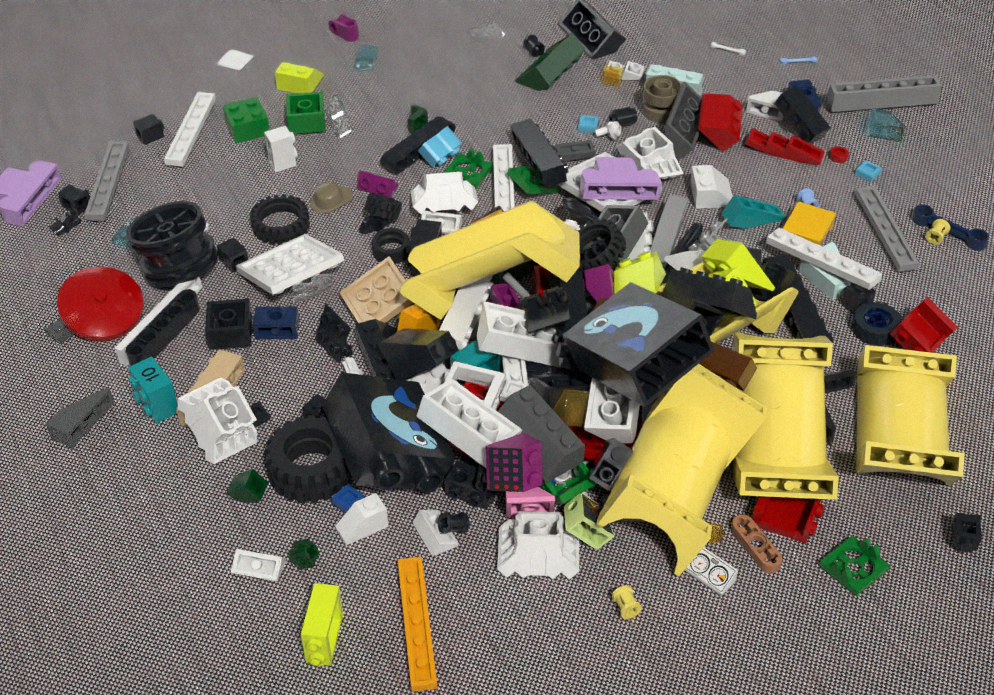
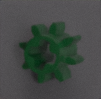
M309 538L293 542L294 548L289 550L291 563L297 565L298 570L316 566L314 561L319 558L317 545L310 543Z

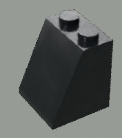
M660 291L656 293L701 314L709 336H711L726 314V311L692 298Z
M403 328L378 343L395 378L399 380H406L426 371L459 351L456 341L450 332L443 330Z

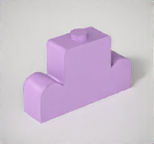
M597 157L594 169L587 168L582 171L579 190L582 199L659 200L662 182L658 173L654 170L642 169L638 171L633 158Z
M35 161L29 165V171L8 167L0 175V211L5 222L23 226L61 180L57 164Z

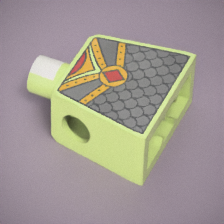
M586 492L578 494L564 506L566 531L598 550L615 537L610 523L602 528L596 525L597 518L603 507L589 498Z

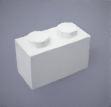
M286 126L264 132L268 160L274 171L278 172L296 166L295 158L298 155L293 145L296 142L293 132H289Z

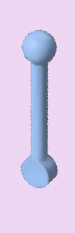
M812 56L811 58L799 59L781 58L780 63L783 65L790 62L811 61L812 63L817 62V57Z

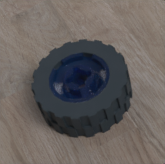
M864 303L855 311L852 332L863 343L871 346H886L895 341L889 333L902 321V318L894 307L886 303Z

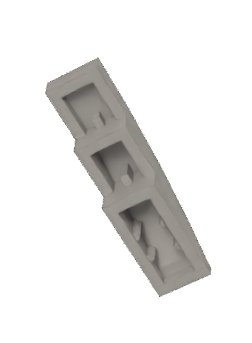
M669 194L651 247V253L657 251L662 266L666 264L665 256L672 255L688 205V198Z

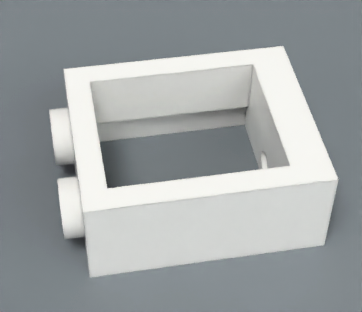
M454 361L451 369H447L445 373L444 383L452 378L455 381L459 379L490 387L485 399L482 401L497 410L500 403V394L506 384L505 373Z

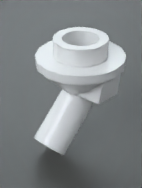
M618 121L609 122L605 127L594 130L596 137L608 133L609 138L616 140L621 135L622 129Z

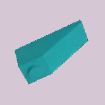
M733 195L722 212L724 218L728 219L726 223L733 228L746 229L783 221L786 218L778 205Z

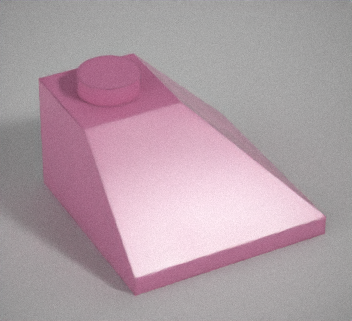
M539 487L525 492L505 491L506 517H515L519 511L554 512L555 496Z

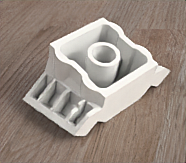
M656 127L647 128L642 133L627 138L626 141L622 142L623 145L619 144L616 146L621 156L633 158L638 171L642 169L654 170L658 173L660 179L674 178L684 174L675 157L673 143Z
M462 172L423 175V184H417L411 191L413 208L420 214L426 208H429L434 214L440 210L455 209L459 211L463 205L472 210L478 203L475 187L467 180L463 181Z
M218 378L178 398V410L185 413V423L188 424L195 435L198 447L205 450L206 461L216 464L257 443V431L253 425L257 419L238 386L233 387L229 381Z
M519 511L515 519H508L499 527L497 570L506 578L516 572L522 578L531 575L549 576L554 579L562 573L568 579H571L579 572V538L566 531L565 521L561 512Z

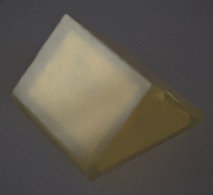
M564 389L553 409L554 412L569 428L584 429L589 391Z

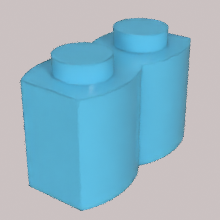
M447 126L425 142L418 152L432 168L436 165L440 167L448 160V156L454 157L460 151L459 147L462 142Z

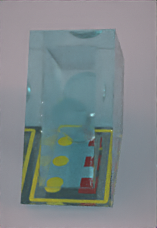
M872 108L865 135L902 143L906 126L891 111Z

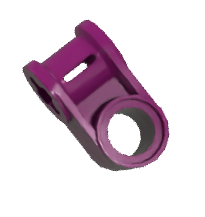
M341 14L336 20L332 19L328 22L331 32L340 36L345 41L353 42L359 39L357 21L346 14Z

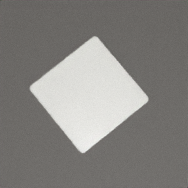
M231 49L216 64L241 70L254 56Z

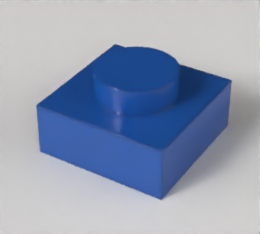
M347 484L331 499L333 505L346 513L354 502L365 498V496Z

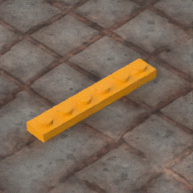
M422 557L398 559L411 690L415 692L438 689Z

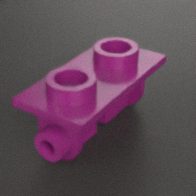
M359 170L357 189L392 198L393 190L396 191L398 188V183L394 179Z

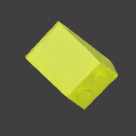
M716 239L701 256L705 261L706 268L713 273L737 267L747 286L770 291L775 289L743 243Z
M649 251L641 253L634 260L627 258L620 261L614 271V294L630 282L657 293L666 275L657 251L651 254Z

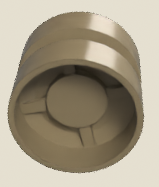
M656 75L648 78L644 83L643 115L650 121L666 123L682 83L669 75Z

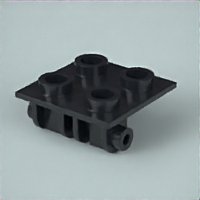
M767 260L766 264H763L762 270L775 289L770 291L754 287L752 295L759 301L767 302L788 288H791L797 274L774 261Z
M556 286L547 290V292L544 290V298L538 292L537 298L533 294L521 300V305L526 313L528 334L571 320L567 292L564 291L563 287L559 288Z
M325 304L315 340L337 363H340L342 356L348 357L353 353L352 346L346 342L351 328L328 304Z

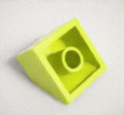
M282 62L275 71L277 89L292 93L313 92L324 77V73L314 68Z

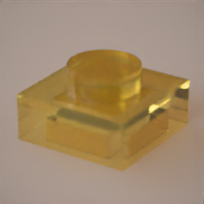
M605 65L602 83L621 86L624 68Z

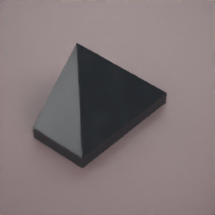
M846 370L824 373L825 394L852 388L855 371Z

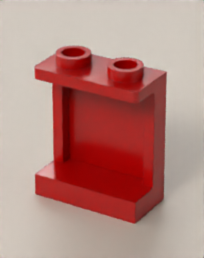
M927 297L889 334L905 350L933 353L958 326Z
M759 496L752 519L761 529L806 544L809 535L814 536L818 522H815L816 517L821 519L825 505L821 504L822 499L813 501L807 498Z

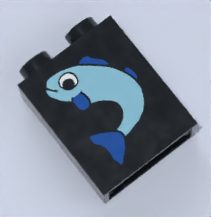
M632 282L562 335L578 370L644 407L715 351L701 314Z
M341 372L322 406L355 485L378 487L382 490L398 488L429 493L436 491L443 484L444 477L456 458L447 439L417 417L423 395H425L419 382Z

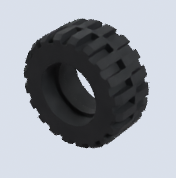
M308 416V418L298 417L295 421L291 422L289 420L285 422L282 428L278 427L273 432L274 436L271 435L264 450L271 486L275 488V491L281 496L285 495L286 499L291 501L295 499L298 503L303 504L306 501H311L312 504L318 503V500L322 499L326 501L351 482V473L328 418L322 416L320 418H316V416ZM318 453L327 456L326 459L314 465L305 466L293 463L294 460L305 454Z

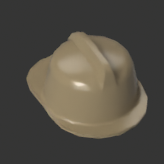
M322 183L316 187L314 196L310 201V206L317 213H329L352 201L353 192L351 189L339 186L336 183Z

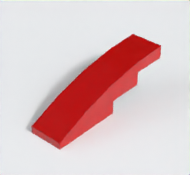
M752 128L745 142L746 145L764 153L800 163L820 165L825 151L794 135L787 139L772 131L770 136L754 128Z

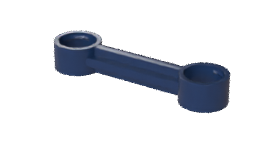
M921 204L914 208L912 221L915 224L928 226L932 225L937 219H943L950 225L949 233L966 240V245L970 249L981 251L986 248L989 234L986 231L977 228L969 230L934 214V209L928 205Z

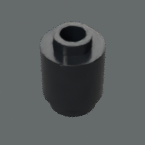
M630 107L612 110L611 115H609V122L618 121L621 127L633 125L638 119L635 108Z

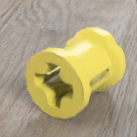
M943 219L935 220L932 224V229L926 232L925 237L927 241L934 245L942 243L943 236L950 231L949 223Z
M629 585L618 587L612 593V599L618 603L621 609L620 615L624 619H631L642 610L641 604L636 602L632 595L633 589Z

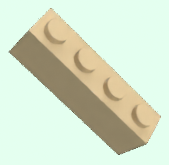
M218 350L216 355L210 359L204 372L200 373L198 380L189 389L188 393L218 378L229 381L234 387L245 372L242 356ZM177 406L176 413L180 425L189 427L185 423V413L179 411Z

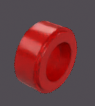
M836 146L830 150L829 158L831 161L845 163L848 160L849 151L846 148Z

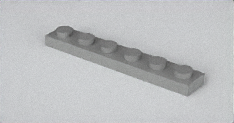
M109 142L84 214L86 220H106L129 150L128 142Z
M876 187L856 188L855 195L898 272L918 269L919 261Z

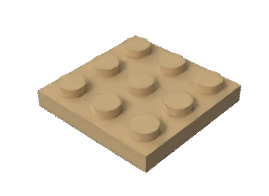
M390 256L339 292L358 323L372 319L386 323L400 313L401 310L413 303L400 293L401 286L406 279Z

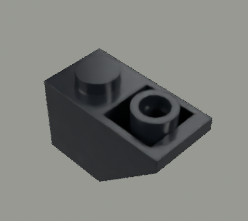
M615 438L608 439L597 455L588 479L605 490L610 491L633 450Z

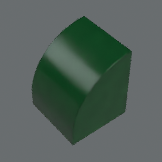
M254 469L235 475L226 494L238 501L247 503L261 501L269 482Z

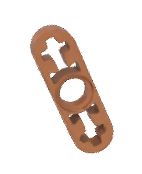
M747 515L736 516L733 519L731 528L733 535L763 572L769 574L778 572L782 563V556L751 517ZM758 540L763 546L753 547L750 542Z

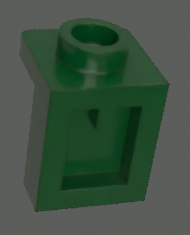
M415 104L411 106L412 115L408 118L409 133L411 134L428 123L427 109Z

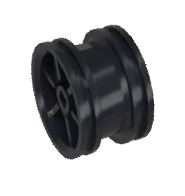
M189 201L162 204L138 216L127 228L126 235L132 250L136 254L142 255L139 265L145 280L149 284L158 287L176 286L179 283L198 278L215 264L218 259V251L213 238L209 234L203 233L206 228V221L199 205Z

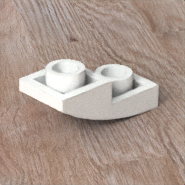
M609 60L604 76L619 80L641 79L644 66L630 61L624 66Z

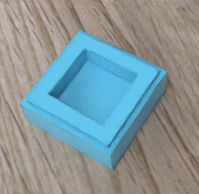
M581 115L578 131L594 133V130L598 128L599 117Z
M865 160L856 169L855 175L872 182L881 174L882 167Z

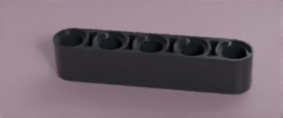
M441 116L435 117L385 152L380 160L381 166L395 174H400L423 157L418 150L425 142L447 126L454 133L456 129L455 124Z
M185 289L181 291L126 347L130 366L151 356L155 359L199 313L200 307L194 290Z

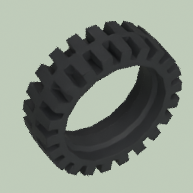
M276 194L274 198L268 196L266 201L261 199L259 201L260 204L256 203L254 208L252 207L250 220L253 233L257 236L258 240H262L266 244L269 241L270 245H274L275 242L278 245H282V242L286 243L308 232L310 226L308 208L303 200L300 201L298 197L294 199L293 195L287 197L286 194H282L281 197ZM278 212H288L298 216L296 221L283 227H272L262 223L263 219Z
M598 218L594 219L593 223L589 220L586 222V226L581 224L579 226L580 230H577L579 232L580 253L593 239L601 236H611L610 243L603 253L587 261L580 260V267L577 270L582 271V277L585 278L584 270L607 264L612 269L615 268L613 264L618 265L620 262L619 258H623V251H626L625 237L617 225L605 218H601V220Z

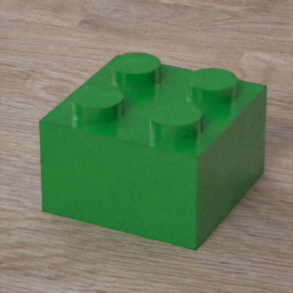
M323 92L286 94L289 132L301 134L326 131Z
M258 97L222 105L225 123L235 144L264 137V132L270 130L267 114Z

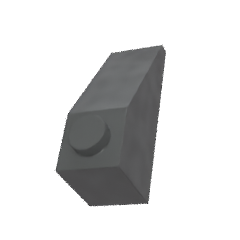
M102 389L60 409L46 424L50 438L73 448L114 405L110 389Z

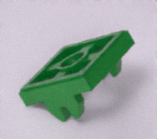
M471 148L466 155L459 153L444 173L462 172L463 181L467 180L476 190L493 169V163L485 161L480 150L474 154V149ZM462 163L470 164L468 167H458ZM480 167L482 172L477 173L474 169ZM466 171H471L472 174L468 175Z
M520 166L519 168L508 169V176L527 194L557 193L559 190L558 185L548 188L540 186L543 184L539 178L531 177H537L531 167Z
M582 463L574 467V476L555 487L550 481L547 483L543 482L541 489L555 496V504H564L578 494L593 487L596 483L588 479L590 471Z
M853 535L823 558L819 564L823 570L856 597L885 574L890 567L887 562L880 558L881 553L877 544L871 547V539L867 538L860 542ZM856 551L861 556L858 559L849 558L844 552ZM868 561L873 565L871 575L864 570V564ZM849 563H856L860 566L861 570L853 572L847 565ZM852 576H853V577L859 576V577L862 578V579H854V578H852Z

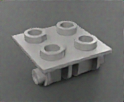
M724 219L721 223L716 221L709 228L710 232L705 230L698 237L699 242L696 240L689 246V251H706L716 239H720L718 235H715V232L728 219Z

